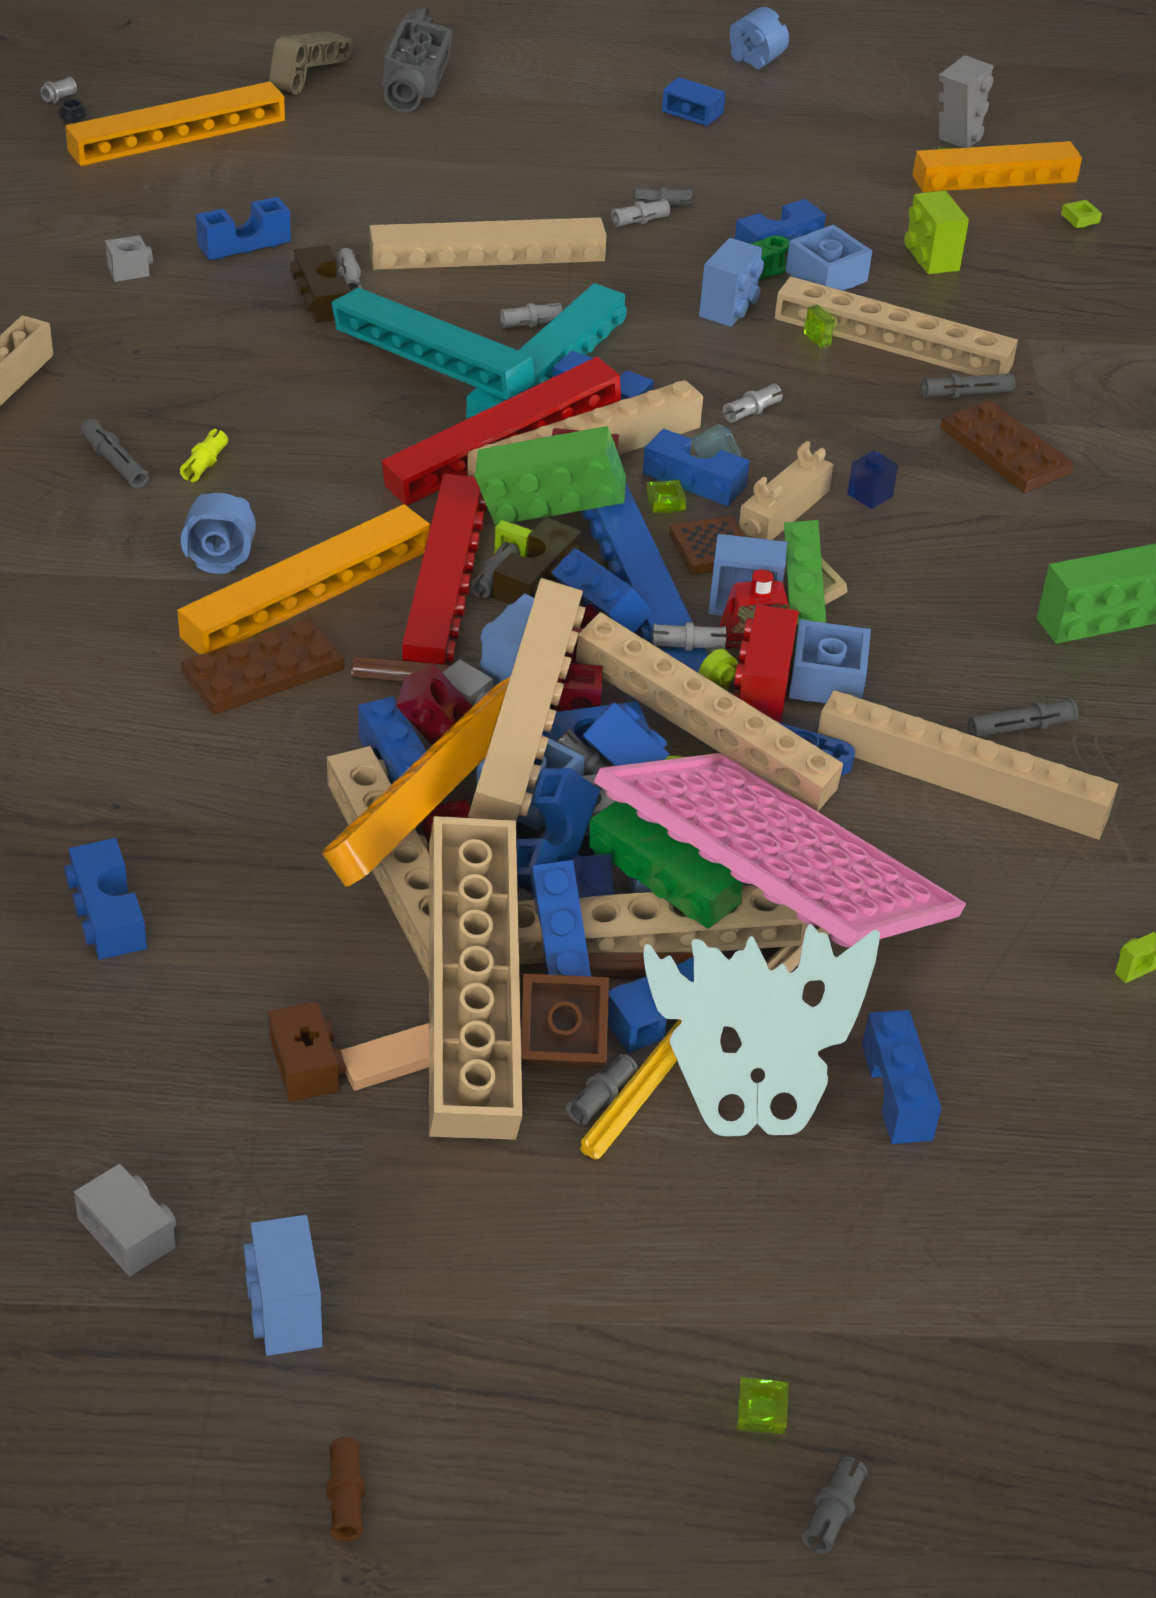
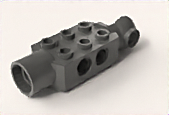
M428 6L421 7L413 13H406L405 19L401 20L384 58L382 78L384 97L387 104L398 112H411L419 106L422 98L434 97L449 61L453 31L445 26L434 24L433 17H429Z

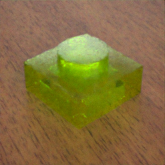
M819 305L808 307L804 334L820 348L830 346L835 319Z
M679 480L647 482L646 494L653 513H670L672 511L686 510L687 499Z
M741 1377L737 1429L785 1434L789 1382Z

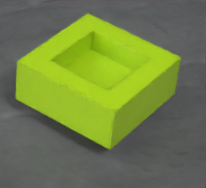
M1087 200L1063 204L1061 215L1076 228H1084L1088 225L1100 223L1102 215Z
M501 520L495 527L494 554L502 543L507 542L508 546L509 543L517 546L520 556L528 558V540L532 530Z
M1155 932L1139 939L1133 938L1123 945L1120 950V958L1115 974L1124 983L1156 970Z

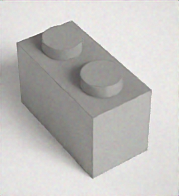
M121 1164L116 1165L74 1191L78 1220L129 1277L176 1248L174 1237L176 1220L173 1213L164 1203L158 1205L150 1196L145 1182L138 1175L132 1177Z

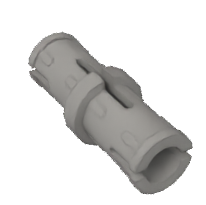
M666 199L649 203L639 201L634 203L633 206L613 209L611 218L616 227L633 223L646 224L648 220L669 217L670 206Z
M343 248L336 255L338 262L337 276L344 277L350 292L357 288L362 289L359 279L361 270L358 263H356L355 253H352L353 250L349 248Z
M560 302L545 305L528 303L526 307L501 309L500 322L503 329L528 325L530 328L537 327V324L551 322L563 309Z
M772 383L758 391L752 390L744 393L742 398L723 406V413L730 410L733 411L724 415L725 419L729 423H734L750 414L758 415L762 413L763 408L781 402L782 394L772 395L780 392L781 388L777 384Z
M686 622L685 626L653 624L652 645L684 647L685 651H692L693 648L725 649L726 637L724 635H726V627L694 626L691 622Z

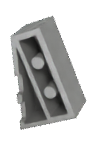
M964 55L939 74V82L944 83V93L940 92L939 101L944 103V112L941 111L939 113L940 140L962 148H970L981 140L984 133L983 119L989 107V102L987 101L988 92L994 80L993 76H991L993 65Z

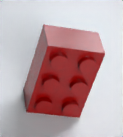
M756 604L754 618H746L743 639L749 641L742 640L740 664H737L734 681L735 689L740 690V692L734 691L733 695L774 721L781 723L799 611Z

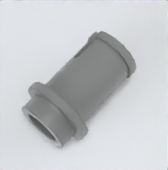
M67 77L54 83L50 81L45 82L40 90L41 96L45 102L54 104L60 98L74 95L77 92L76 82L72 77Z

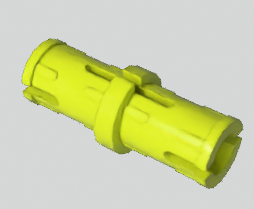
M212 429L203 442L197 443L191 451L193 453L180 467V474L185 480L188 481L193 473H195L191 478V482H196L208 467H212L216 463L217 455L228 444V437L223 431L220 430L217 436L213 438L217 433V429Z

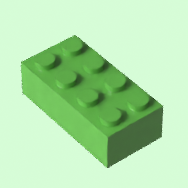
M608 426L478 449L475 479L495 526L501 520L514 523L624 503L626 474Z
M1156 544L1049 564L1036 618L1055 644L1156 624Z

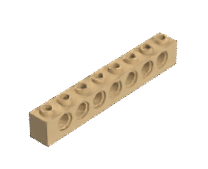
M791 276L777 295L774 319L974 376L1007 374L1013 366L1018 339Z
M600 612L578 634L576 662L585 665L603 666V679L818 812L838 789L843 768L842 762Z
M370 746L327 757L328 786L348 825H350L392 785L388 780L386 765L382 759L378 760ZM414 828L372 871L429 980V847L423 834L418 835Z
M755 885L742 886L741 904L709 929L697 921L688 918L677 907L665 899L659 898L653 892L579 897L588 953L644 952L646 944H650L655 952L693 953L691 945L693 939H700L704 941L707 947H715L720 951L743 950L750 936L754 937L759 948L802 946L805 930L809 924L799 920L796 917L797 912L785 904H776L765 898L763 895L764 891ZM534 900L518 901L519 965L543 963L541 928L538 914L535 912Z

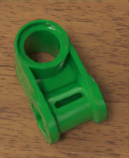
M774 235L750 243L762 248L761 260L764 261V266L758 281L786 272V251L789 249V240L787 238Z

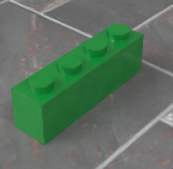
M615 801L590 819V848L598 856L609 860L622 869L627 876L635 878L651 889L656 896L665 899L681 910L685 916L697 921L705 928H711L741 904L743 882L735 879L731 875L729 868L721 863H714L704 859L699 855V849L690 843H683L673 839L667 834L668 829L662 825L640 818L636 814L637 809L629 804Z

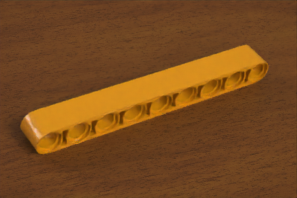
M510 677L498 683L322 851L321 854L344 886L347 887L356 883L371 872L486 757Z

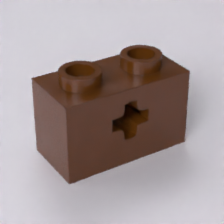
M318 1001L268 1011L269 1040L288 1102L339 1092L338 1074L345 1072L344 1060L341 1049H333L331 1042L334 1041L332 1021L330 1016H322Z

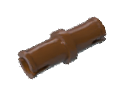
M340 1437L334 1439L332 1445L329 1444L330 1478L326 1482V1497L331 1501V1536L339 1541H352L358 1539L360 1534H363L361 1499L366 1493L365 1480L360 1476V1443L351 1437Z

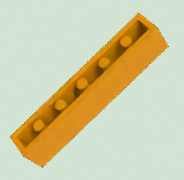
M1071 141L916 151L912 176L922 192L1077 182L1082 156Z

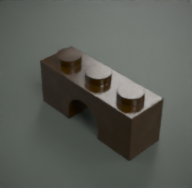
M330 246L294 249V261L290 262V272L292 279L297 280L299 295H304L306 311H311L315 323L335 321L332 301L350 292V289L343 276L336 277V259Z
M546 517L529 534L528 558L510 553L494 570L493 598L510 605L515 603L524 594L535 598L541 578L560 583L553 576L552 572L574 548L583 553V547L580 546L581 531Z

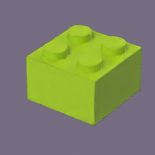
M946 190L914 194L912 206L909 208V227L904 237L907 249L911 251L927 274L960 271L969 219Z

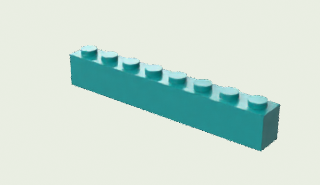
M596 283L592 284L518 350L531 355L533 358L535 385L531 388L553 377V367L569 352L575 351L583 355L592 352L601 340L607 338L615 327L623 323L627 314L624 293ZM476 388L467 396L466 419L506 401V399Z
M357 288L332 301L336 330L506 400L535 385L534 365L531 355L361 288Z

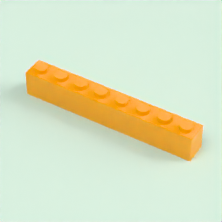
M269 81L65 125L68 152L80 166L285 121L284 95Z
M403 504L177 609L179 636L199 655L250 638L424 554L430 524Z

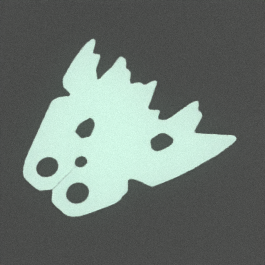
M809 924L805 930L798 968L790 973L784 964H780L772 971L769 970L753 936H750L747 940L745 949L735 952L730 960L718 948H709L704 941L693 939L691 945L694 956V982L689 981L680 974L671 956L659 959L650 944L644 946L645 970L657 1011L666 1019L682 1020L681 1024L673 1031L670 1044L699 1111L708 1127L719 1136L747 1135L758 1123L769 1135H792L798 1133L806 1126L828 1083V1067L818 1056V1052L829 1046L845 1042L856 1021L876 962L880 932L878 930L871 931L841 955L835 957L828 935L818 933L815 927ZM821 980L825 984L822 1000L817 1006L811 1007L802 1000L804 985L809 981ZM724 1026L734 1028L740 1037L742 1045L736 1053H724L722 1051L720 1038ZM756 1068H761L765 1072V1078L760 1083L753 1082L750 1077L751 1072ZM757 1085H758V1105H757ZM783 1092L794 1096L797 1102L795 1114L786 1120L774 1117L770 1109L774 1096ZM729 1094L741 1097L745 1106L744 1113L735 1121L724 1120L718 1111L720 1100Z

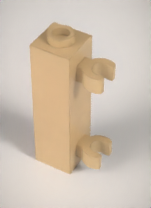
M806 441L798 448V459L773 480L766 484L767 478L762 477L755 483L754 495L741 505L739 527L745 536L773 540L784 530V522H794L830 491L834 464L824 460L826 455L824 448L821 447L813 455L809 450L810 442Z

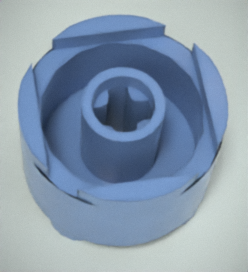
M759 7L730 26L731 55L735 61L747 62L759 70L787 49L789 44L788 30L785 24L783 26L778 21L780 16L774 10L768 7Z
M226 493L199 495L188 511L181 534V547L186 557L188 558L189 556L195 561L196 567L214 574L229 573L235 570L236 566L242 562L244 563L249 556L256 530L255 517L250 509V504L244 498Z

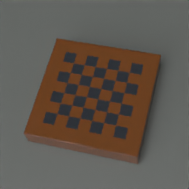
M732 515L669 526V536L691 575L713 572L718 534L745 537Z

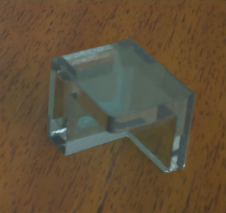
M717 424L691 438L696 453L701 459L711 458L720 450L742 457L730 428Z

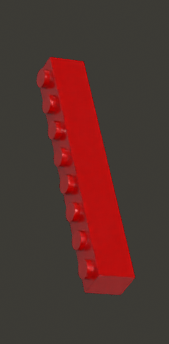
M598 356L381 460L385 487L403 504L408 506L438 491L443 473L467 476L468 451L621 401L620 375Z
M443 473L402 643V661L446 665L448 662L455 661L456 641H453V639H459L461 618H458V616L464 617L466 596L462 595H469L471 574L467 573L473 574L475 553L472 552L478 553L480 532H482L484 524V512L487 511V505L475 477Z

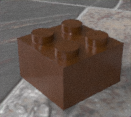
M523 974L520 981L521 1065L601 1069L607 1060L609 977Z

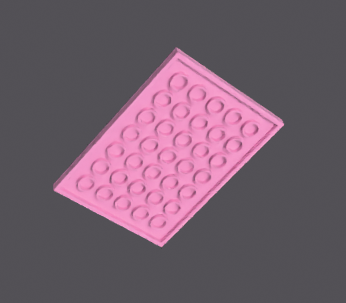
M723 753L604 767L599 769L594 783L607 790L606 795L609 798L620 803H627L637 809L636 814L640 818L662 825L668 829L667 834L670 837L683 843H690L699 849L701 857L710 862L721 863L729 868L731 875L735 879L747 884H754L764 891L763 895L765 898L776 904H785L797 912L796 917L806 924L821 927L830 933L829 937L833 942L843 947L850 948L873 930H878L880 932V939L960 917L966 905L964 901Z

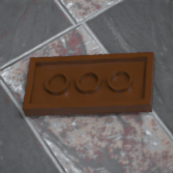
M990 400L942 417L940 428L1024 493L1072 474L1074 463Z
M311 618L181 661L182 674L213 715L344 670L343 656Z

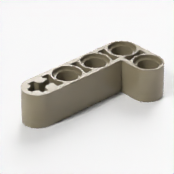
M328 31L279 37L273 50L270 82L278 89L297 95L304 87L307 67L346 62L352 54L353 42L349 38Z

